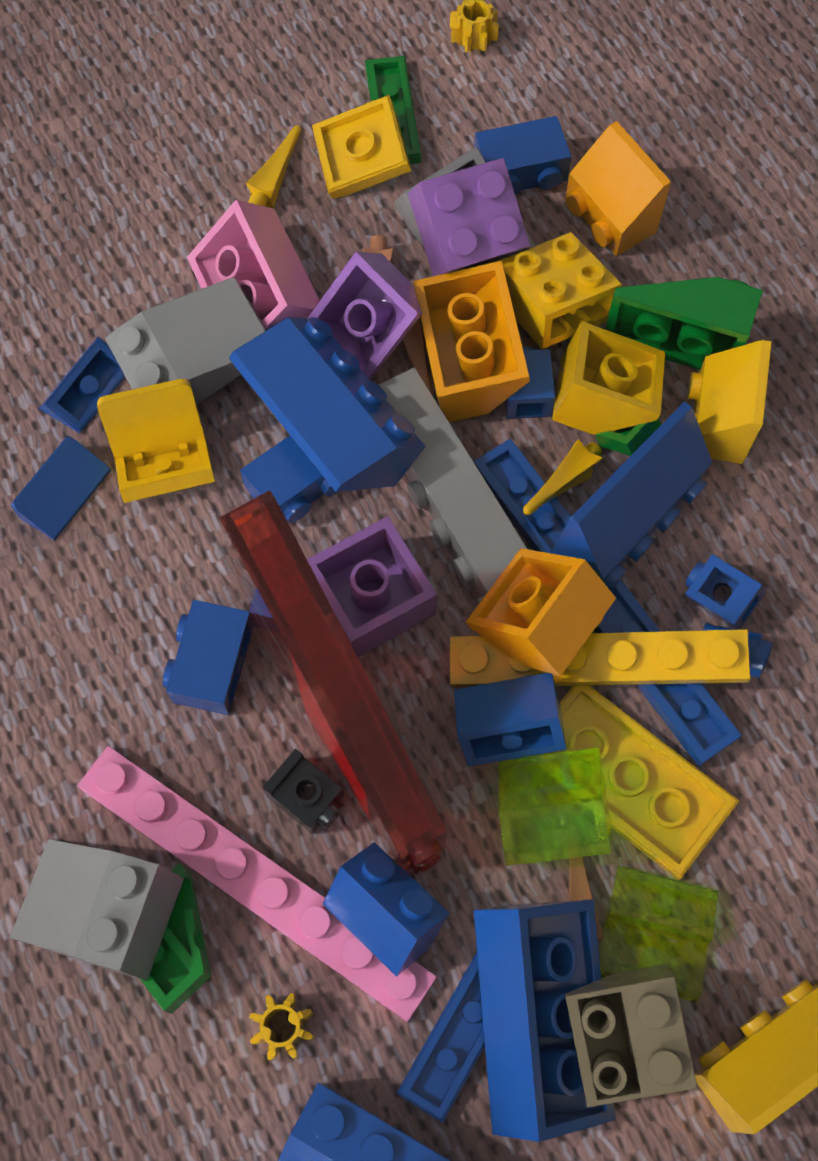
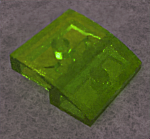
M618 865L603 929L604 939L601 940L599 948L601 977L604 978L614 973L667 964L675 977L678 997L697 1003L702 995L707 948L713 939L719 891Z

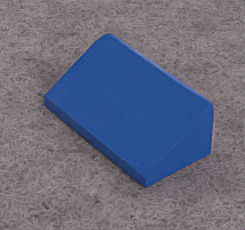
M100 337L91 342L38 409L76 432L81 433L98 412V399L112 394L125 378L109 345Z
M67 436L13 500L11 507L18 518L55 541L111 472V468L77 440Z

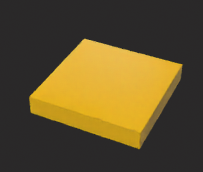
M390 95L312 125L328 194L332 199L348 196L412 171L394 103Z

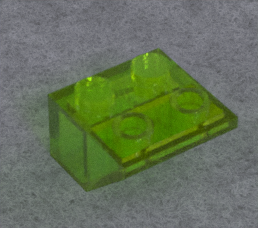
M600 747L499 761V820L506 866L610 854L615 850Z

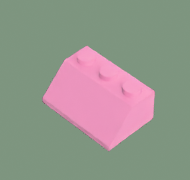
M235 200L187 256L201 289L234 277L239 282L266 330L287 317L308 318L320 301L273 208Z

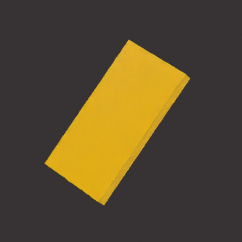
M590 685L572 686L560 701L567 750L523 758L679 881L738 804L739 800Z

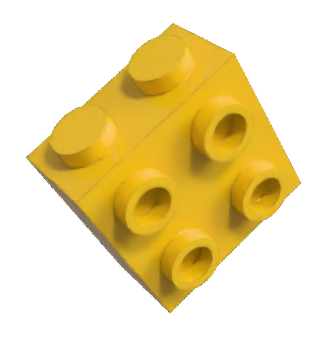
M572 232L500 260L503 264L516 321L541 349L573 337L581 321L594 326L606 323L615 289L622 287V284Z

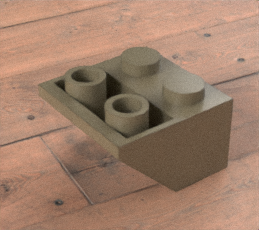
M667 964L614 973L565 994L587 1108L697 1089L675 977Z

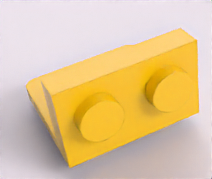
M187 379L167 381L102 396L98 399L97 408L115 459L119 491L124 503L215 482L201 420L191 384Z

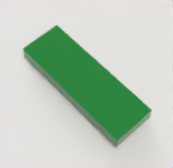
M405 56L365 60L370 102L390 95L394 103L409 163H421V151Z

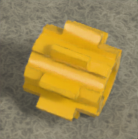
M484 0L462 1V5L458 4L456 11H451L450 13L451 42H456L458 46H464L465 52L477 49L479 52L486 51L487 44L490 45L491 41L498 40V10L493 9L492 4H487Z
M293 993L288 995L283 1005H278L270 995L265 996L268 1009L263 1015L250 1013L249 1016L254 1022L259 1023L260 1032L250 1039L251 1044L258 1045L267 1042L269 1044L267 1059L271 1061L276 1059L280 1049H286L293 1059L299 1058L295 1044L300 1039L314 1040V1036L310 1032L303 1030V1022L311 1018L313 1015L312 1010L306 1009L296 1012L294 1010L296 995ZM289 1012L288 1021L296 1026L295 1032L289 1040L276 1043L274 1042L275 1032L268 1028L269 1022L275 1014Z

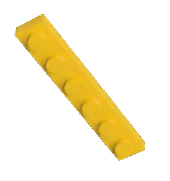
M748 630L591 633L576 654L574 661L566 668L561 676L553 674L555 685L749 682ZM483 636L450 637V685L452 687H471L547 673L527 667Z

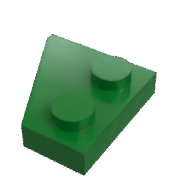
M181 863L176 865L171 871L184 878L149 977L147 981L141 980L163 1011L171 1014L211 977L192 873Z

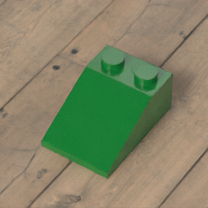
M721 277L618 287L613 295L605 330L665 351V360L701 370L706 356L746 344L763 290L751 287L743 281L728 280Z

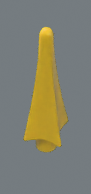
M295 125L273 155L246 182L251 193L248 203L270 208L275 207L286 168L302 131L299 125Z
M577 439L548 481L523 507V513L525 515L533 514L556 496L590 479L593 466L603 460L601 457V447L595 442H590L584 446L580 439Z

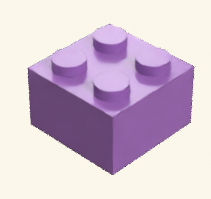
M504 158L419 182L408 193L433 276L491 263L515 255L530 247Z
M388 516L303 561L306 569L307 583L339 637L340 631L338 628L340 626L356 658L436 615L437 594Z

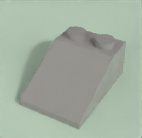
M232 277L141 311L107 335L105 340L132 389L176 379H187L191 384L196 405H198L241 375L230 361V355L237 348L265 332L266 328L239 282Z
M48 839L9 938L147 981L184 878L157 863L114 851Z

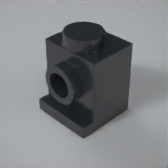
M296 748L262 787L266 796L311 834L320 825L324 829L329 828L345 807L340 802L344 797L343 788L308 761ZM305 784L313 785L316 788L315 796L309 800H303L297 795L299 788Z

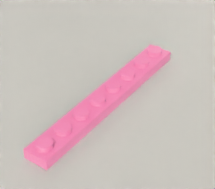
M107 746L78 783L77 787L407 1023L436 980V975L416 961L396 977L323 905L325 898L111 747Z

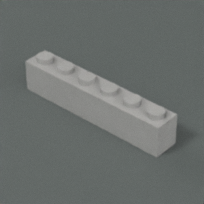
M414 367L378 386L385 391L387 395L386 400L396 412L413 424L415 428L414 433L426 446L405 473L410 480V483L407 484V489L418 509L426 507L433 519L429 522L433 536L441 547L449 545L456 559L452 560L454 570L463 585L466 586L470 583L473 585L480 597L476 599V606H478L520 548H527Z

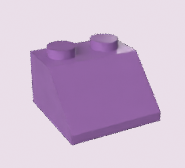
M356 251L308 318L315 317L328 324L333 331L332 336L344 350L357 358L360 363L359 368L371 381L422 315V311L412 283L383 254Z

